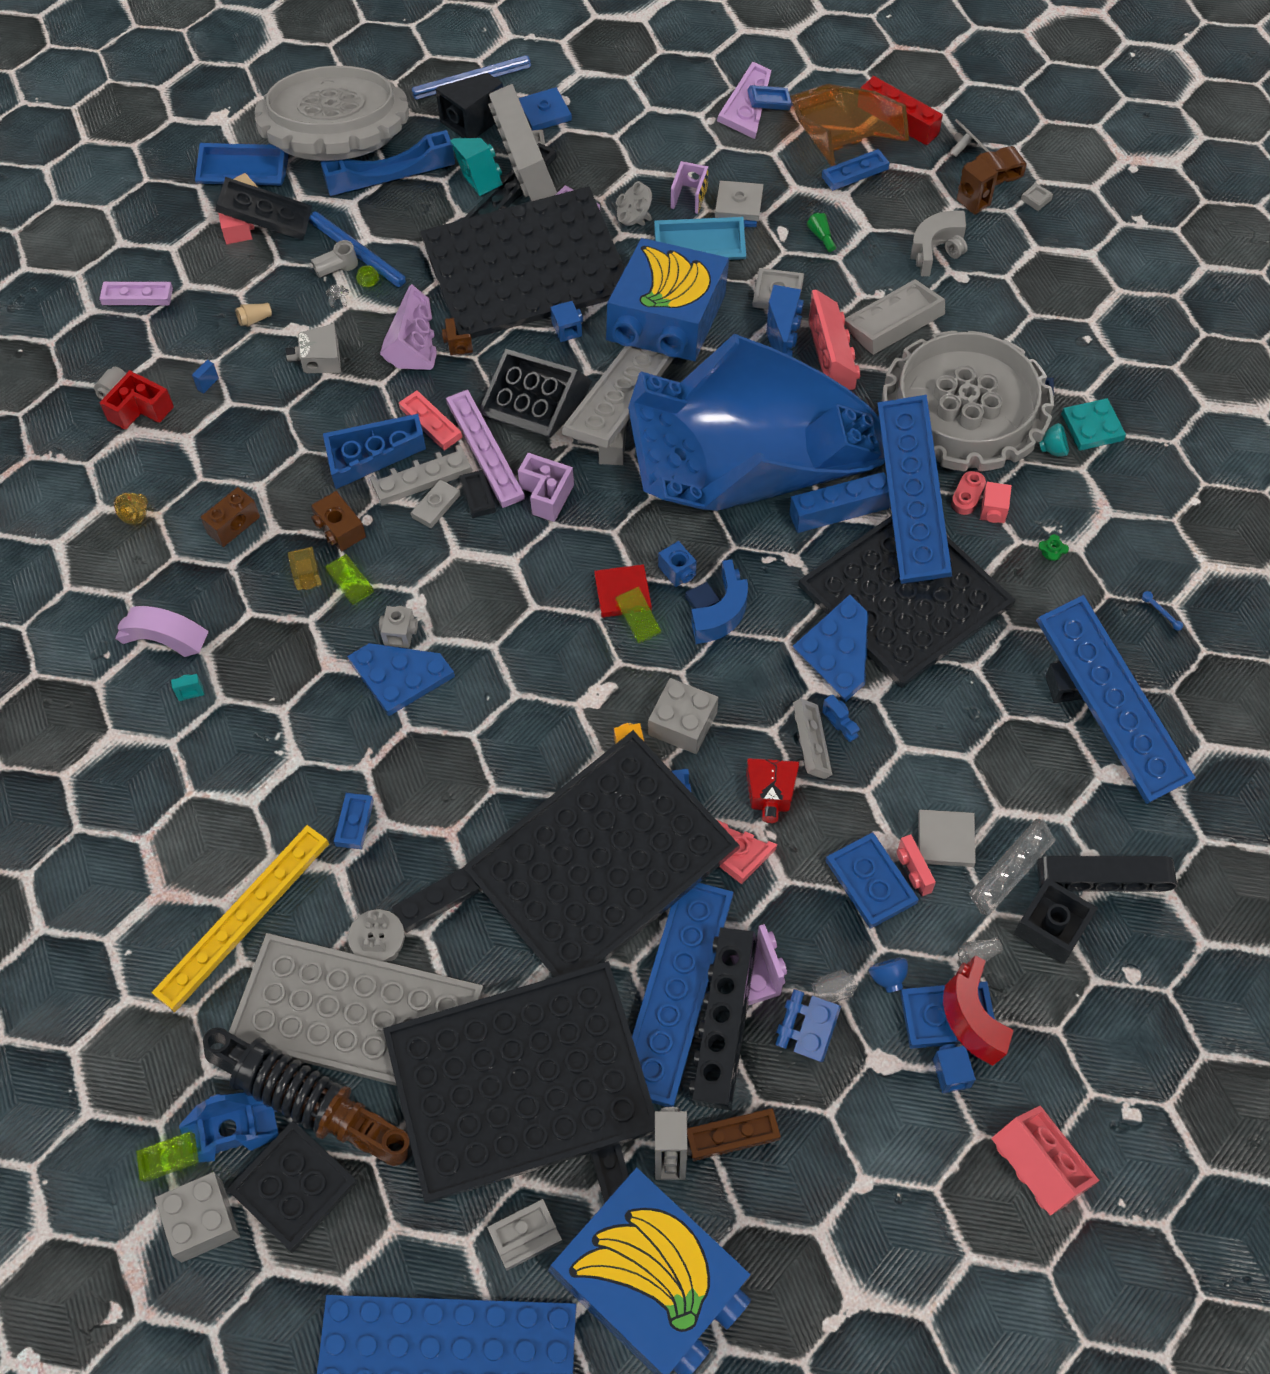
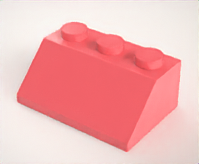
M1041 1105L1014 1118L991 1138L996 1144L999 1154L1009 1161L1016 1170L1019 1180L1029 1187L1035 1195L1038 1205L1046 1210L1050 1216L1100 1181Z

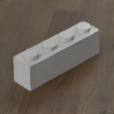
M664 1107L661 1111H655V1180H685L687 1111H680V1108Z

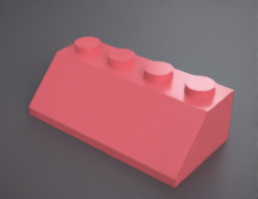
M812 290L808 322L822 373L847 389L853 390L856 387V380L860 379V369L854 363V348L849 346L850 334L849 330L844 328V313L840 312L837 302L818 290Z

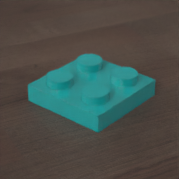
M1108 398L1066 407L1062 410L1061 415L1079 451L1121 442L1126 437V433Z

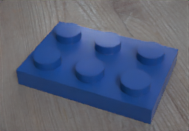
M874 832L826 857V863L870 929L918 903V897Z
M987 981L979 982L978 996L981 1005L995 1020ZM945 985L901 989L900 995L910 1049L962 1044L950 1028L943 1005Z

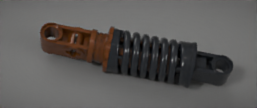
M212 1028L205 1033L203 1037L205 1058L209 1063L231 1074L230 1088L244 1090L247 1096H253L256 1101L263 1102L266 1107H272L275 1112H282L284 1117L292 1118L296 1124L302 1123L305 1129L313 1128L316 1137L320 1139L325 1138L329 1133H333L340 1142L349 1141L361 1151L370 1153L391 1166L400 1165L406 1160L409 1149L407 1133L388 1123L379 1115L365 1110L363 1103L351 1101L349 1099L351 1088L343 1086L338 1082L334 1083L327 1076L321 1078L319 1071L312 1072L311 1067L308 1065L302 1067V1063L299 1060L292 1062L290 1055L283 1056L280 1049L274 1050L271 1044L261 1037L256 1038L249 1044L223 1028ZM216 1043L224 1044L220 1049L210 1048ZM392 1143H398L403 1148L399 1151H391L387 1146Z

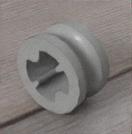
M955 235L945 243V249L950 257L957 259L961 254L966 253L967 244L961 236Z

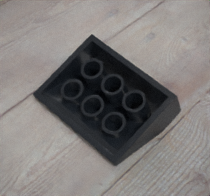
M505 349L479 411L484 417L552 438L584 400L592 380L577 369Z

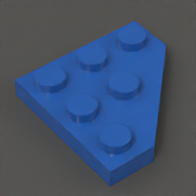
M851 595L845 598L793 645L794 650L845 702L865 685L868 612Z
M369 643L347 656L353 668L388 716L455 677L454 671L440 653Z

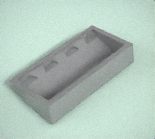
M915 279L846 317L845 325L856 340L874 355L945 314V299Z

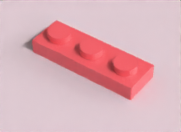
M417 390L399 402V408L407 416L419 415L422 430L443 450H446L463 438L462 432Z

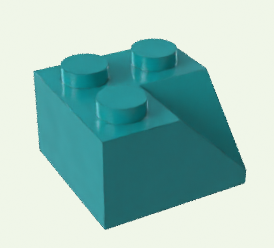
M454 138L450 140L463 177L479 196L503 185L500 178L502 171L493 159L496 154L491 144L487 145L482 138Z

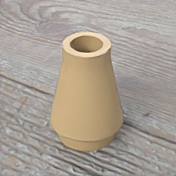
M269 303L241 304L240 307L236 308V316L240 326L246 325L249 327L272 316V311Z

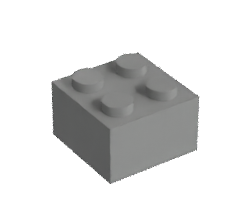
M670 678L648 719V735L697 754L718 712V696Z
M215 1172L155 1197L171 1254L181 1263L240 1237L223 1181Z

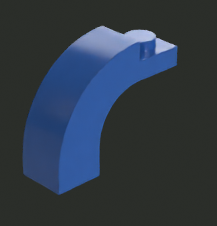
M732 560L722 561L721 575L726 593L723 599L709 607L691 609V625L695 644L711 642L726 636L738 626L745 614L748 582L747 579L740 580L739 569H734Z

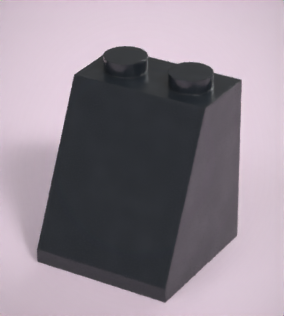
M487 72L437 87L436 96L440 122L462 138H477L496 124L488 105L492 103L489 94L503 88V83Z

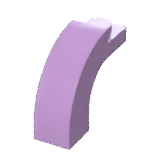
M136 606L131 607L127 617L120 621L118 625L119 631L115 639L122 644L139 639L153 640L172 648L186 657L200 653L208 631L177 613L156 607Z

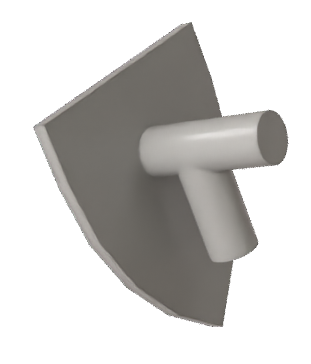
M955 120L967 132L964 136L961 133L954 135L957 144L950 152L955 157L959 155L972 139L986 152H990L959 120Z

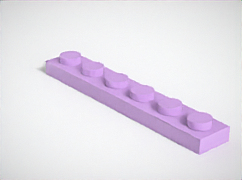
M465 390L447 397V405L502 508L525 500L518 481L469 391Z

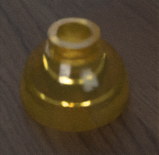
M127 492L115 498L114 509L122 521L135 526L145 519L148 501L142 494Z

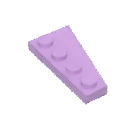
M752 62L719 113L717 121L755 139L762 108H752L747 89L750 85L768 86L771 70Z

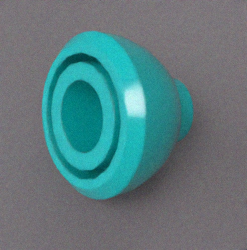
M1059 423L1051 426L1043 440L1039 442L1042 452L1047 451L1051 455L1058 457L1067 456L1069 447L1063 426Z

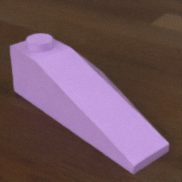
M413 285L409 286L383 341L380 355L387 362L400 369L431 370L434 367L437 351L436 347L432 345V338L435 336L429 324V321L432 319L430 301L426 295Z

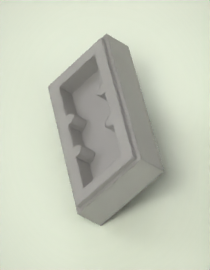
M440 479L411 512L412 518L432 528L458 499L460 490Z

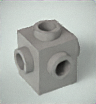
M387 606L385 615H381L379 620V630L381 631L384 645L403 648L410 647L412 634H416L418 629V620L414 619L412 609L404 606Z

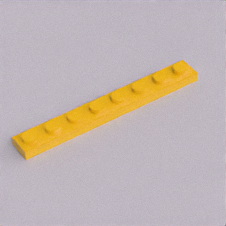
M306 825L151 992L154 997L175 1013L329 845L328 840Z

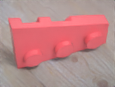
M717 820L740 845V849L719 867L742 884L776 850L777 844L770 841L767 843L755 839L753 834L746 831L744 834L730 829L728 824Z

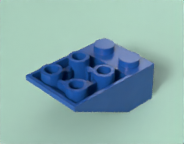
M773 285L769 299L766 334L771 348L792 357L793 350L790 349L796 346L798 333H795L797 329L800 330L802 316L799 314H802L804 300L800 299L801 289Z

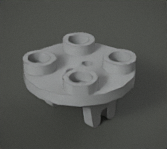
M637 181L625 194L618 196L616 205L618 206L617 217L619 222L626 226L635 223L644 226V219L652 220L651 215L647 212L652 201V192L648 186Z
M381 909L370 910L358 916L351 924L348 933L349 946L353 954L384 962L396 959L405 940L404 928L399 918L390 911Z

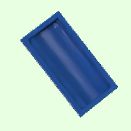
M200 143L195 182L223 184L225 177L234 179L246 173L256 185L282 186L286 175L289 154L274 145Z

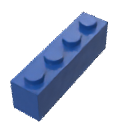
M882 472L792 496L789 515L797 533L889 509L890 496L887 477Z

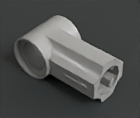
M342 240L334 245V250L312 259L311 263L317 276L320 278L339 269L344 271L353 270L358 265V260L353 244L348 240Z

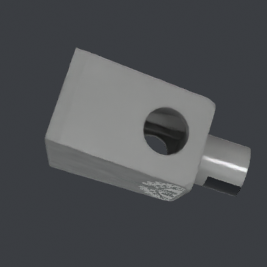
M334 324L300 332L298 334L299 346L285 348L287 361L301 360L305 373H341L339 343Z

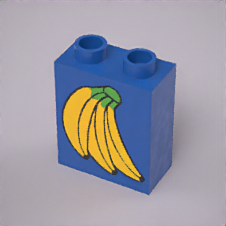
M641 238L607 302L606 340L623 346H632L662 353L669 357L696 361L726 294L729 258Z
M637 1167L556 1258L548 1270L653 1374H670L672 1370L677 1374H692L710 1352L698 1339L714 1319L727 1330L751 1302V1299L739 1289L751 1274Z

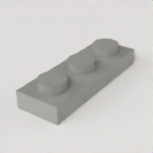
M800 698L793 702L800 735L799 741L804 755V766L808 774L826 779L832 775L819 708L817 704Z

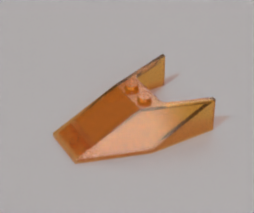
M825 84L790 96L798 121L831 167L835 166L833 150L841 149L845 144L859 143L863 138L869 136L901 141L909 140L906 105L876 91Z

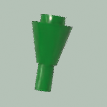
M825 213L811 215L807 222V227L823 241L828 252L834 251L836 246L831 238L827 215Z

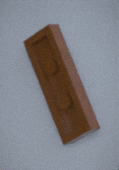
M773 1108L687 1128V1139L693 1161L781 1139Z

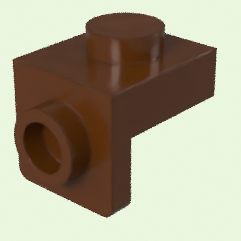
M454 318L445 319L446 329H442L443 342L449 344L450 356L472 353L471 335H457Z

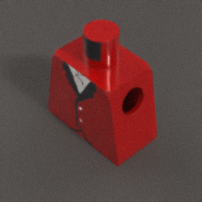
M748 758L746 776L750 805L754 810H762V821L775 823L778 821L779 811H789L797 780L799 762Z

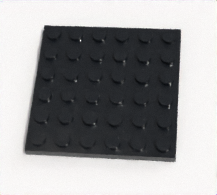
M892 515L801 578L798 584L827 615L849 595L868 612L867 655L900 688H903L1015 603V599L948 536L947 542L952 577L901 584Z

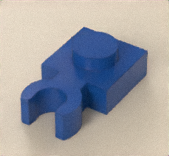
M833 694L824 699L822 713L838 731L841 730L849 742L858 738L857 732L860 731V728L848 717L849 711L844 702L838 701Z

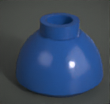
M895 958L870 966L868 971L878 985L885 987L887 993L903 989L902 983L908 973V962L905 958Z

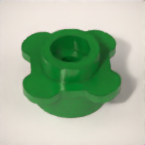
M1055 534L1050 535L1048 540L1041 541L1038 545L1043 556L1051 561L1058 560L1062 554H1067L1069 551V546L1063 544L1060 537Z

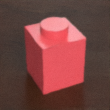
M218 213L226 245L252 240L251 230L255 229L254 224Z
M993 482L986 483L982 498L980 520L991 523H1005L1009 511L1012 485Z

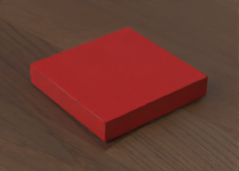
M644 564L594 571L602 618L652 611Z

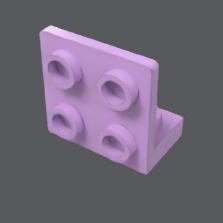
M765 924L760 925L758 928V941L748 1005L780 996L782 986L785 984L786 966L782 958H777L774 950L777 948L774 934L772 931H767ZM730 956L733 965H735L738 962L739 957Z

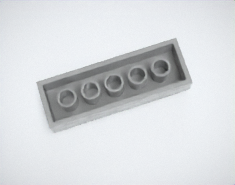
M513 84L490 93L489 96L492 103L488 105L525 197L530 196L531 201L557 194Z

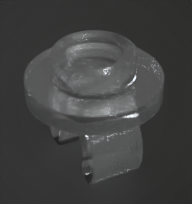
M331 285L330 289L326 290V295L330 297L329 304L331 308H335L334 302L336 299H341L343 307H347L345 296L349 294V290L344 288L343 285Z

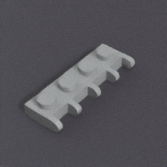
M461 445L455 446L456 452L443 457L440 452L435 453V460L421 465L418 460L412 461L414 467L397 473L395 468L390 469L391 475L377 480L374 475L370 476V481L381 505L432 488L440 479L444 482H449L459 478L460 475L471 473V465Z

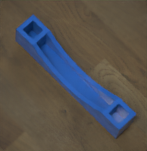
M447 130L425 135L409 150L383 160L358 161L343 159L321 161L329 195L341 194L454 165V151Z

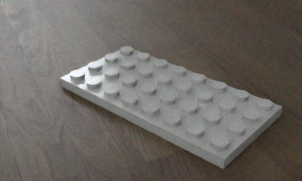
M266 933L229 1033L249 1044L256 1038L261 1037L271 1044L274 1050L280 1049L283 1056L290 1055L292 1060H299L304 1063L397 1086L383 1028L479 1000L482 997L484 988L483 985Z

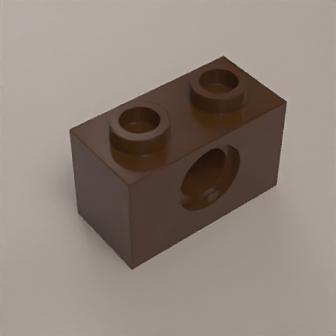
M980 157L972 162H968L962 169L957 201L974 215L990 206L998 171Z
M237 487L200 518L206 533L222 547H225L259 519L260 515L255 501Z
M337 491L311 505L314 514L311 518L318 529L322 528L330 545L333 546L335 544L341 552L366 538L363 523Z

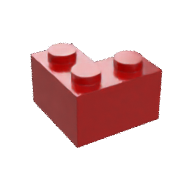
M130 370L99 402L107 421L125 430L140 414L160 423L174 408L166 388Z

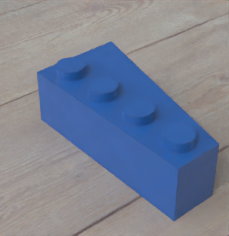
M418 414L323 433L331 476L336 489L426 449Z

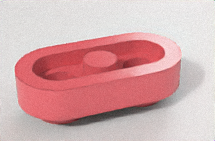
M969 471L962 476L951 502V506L956 513L968 515L975 510L986 485V479L981 473Z

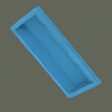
M743 217L654 221L655 241L728 257L729 260L746 259Z

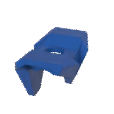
M245 1092L210 1096L209 1099L197 1105L179 1125L185 1154L184 1161L187 1164L215 1161V1154L243 1145L251 1151L275 1140L278 1136L273 1108L266 1107L263 1102L256 1101L253 1096H247ZM228 1120L234 1121L236 1123L235 1133L231 1136L223 1137L219 1131L221 1124Z

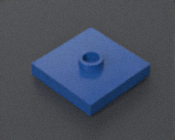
M557 87L519 98L532 131L572 120V114Z

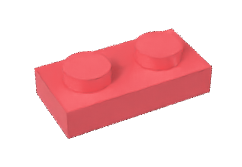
M912 835L902 837L897 849V856L900 863L906 865L910 872L909 880L914 889L918 888L921 896L932 893L936 881Z

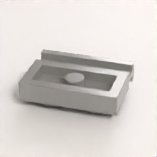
M543 1199L487 1227L506 1271L562 1243V1239Z

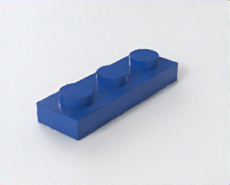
M877 149L822 170V178L833 191L888 170L890 162Z

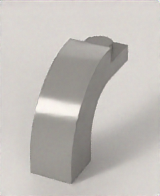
M965 211L940 212L928 217L918 226L914 234L910 259H916V267H920L921 276H930L933 263L932 249L946 243L955 235H959L964 239L966 230Z

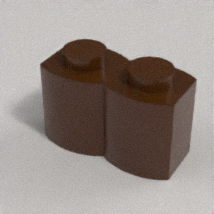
M1014 146L1003 147L996 152H985L976 157V159L982 158L998 171L995 186L1004 181H1014L1024 176L1027 163Z

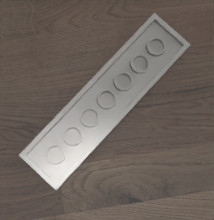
M625 346L563 425L562 435L608 448L630 419L628 407L639 373L642 371L661 377L675 357L632 346Z

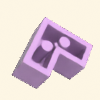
M527 453L518 470L519 485L521 489L532 492L530 497L532 515L555 522L574 486L573 467Z

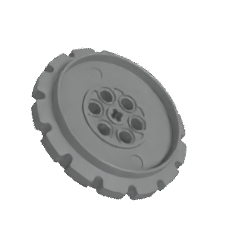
M323 66L293 73L275 83L268 93L263 96L264 100L257 103L254 111L256 127L262 138H268L270 144L292 156L319 161L343 160L373 152L387 144L402 129V124L407 123L409 118L407 96L401 88L394 87L392 82L377 72L353 66Z
M947 331L933 334L932 339L929 341L920 339L903 350L902 359H894L886 374L882 402L927 394L936 461L941 463L942 467L953 470L967 471L968 468H977L978 471H988L1004 467L1006 459L1013 462L1023 459L1034 450L1036 442L1043 440L1052 419L1050 414L1054 407V396L1052 387L1045 385L1047 375L1036 360H1029L1025 356V351L1017 345L987 333Z

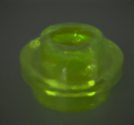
M366 265L358 270L356 279L359 285L371 287L379 281V274L374 267Z

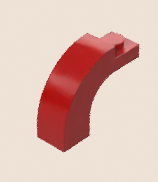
M975 955L967 964L962 963L956 975L945 985L943 1005L949 1026L957 1039L973 1055L993 1066L1007 1055L1013 1029L994 1020L981 1005L978 996V986L986 961Z

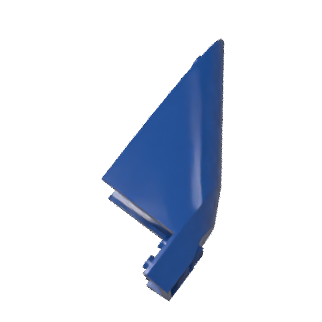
M733 334L680 383L641 371L628 407L643 491L662 500L699 509L718 511L753 503L810 486L865 473L885 463L880 418L869 405L849 389L811 366L769 346Z

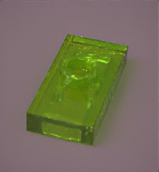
M347 554L325 566L327 573L352 605L374 592L373 587Z
M639 587L616 597V602L638 644L661 634V629Z
M187 1132L136 1151L139 1178L143 1182L199 1163L195 1133Z

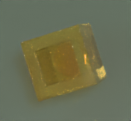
M313 547L288 552L292 576L297 590L311 589L322 585Z

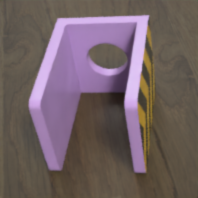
M680 162L671 187V209H674L682 186L697 188L695 213L699 214L708 188V166ZM695 172L700 178L694 180L689 177L688 173Z

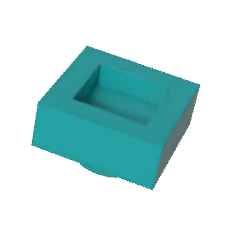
M197 674L183 675L171 680L172 689L178 701L205 695L203 685Z

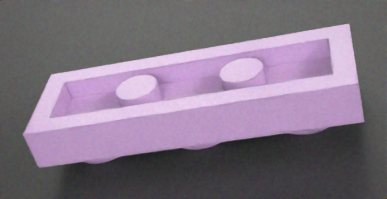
M103 282L100 301L102 305H170L173 287L171 282Z

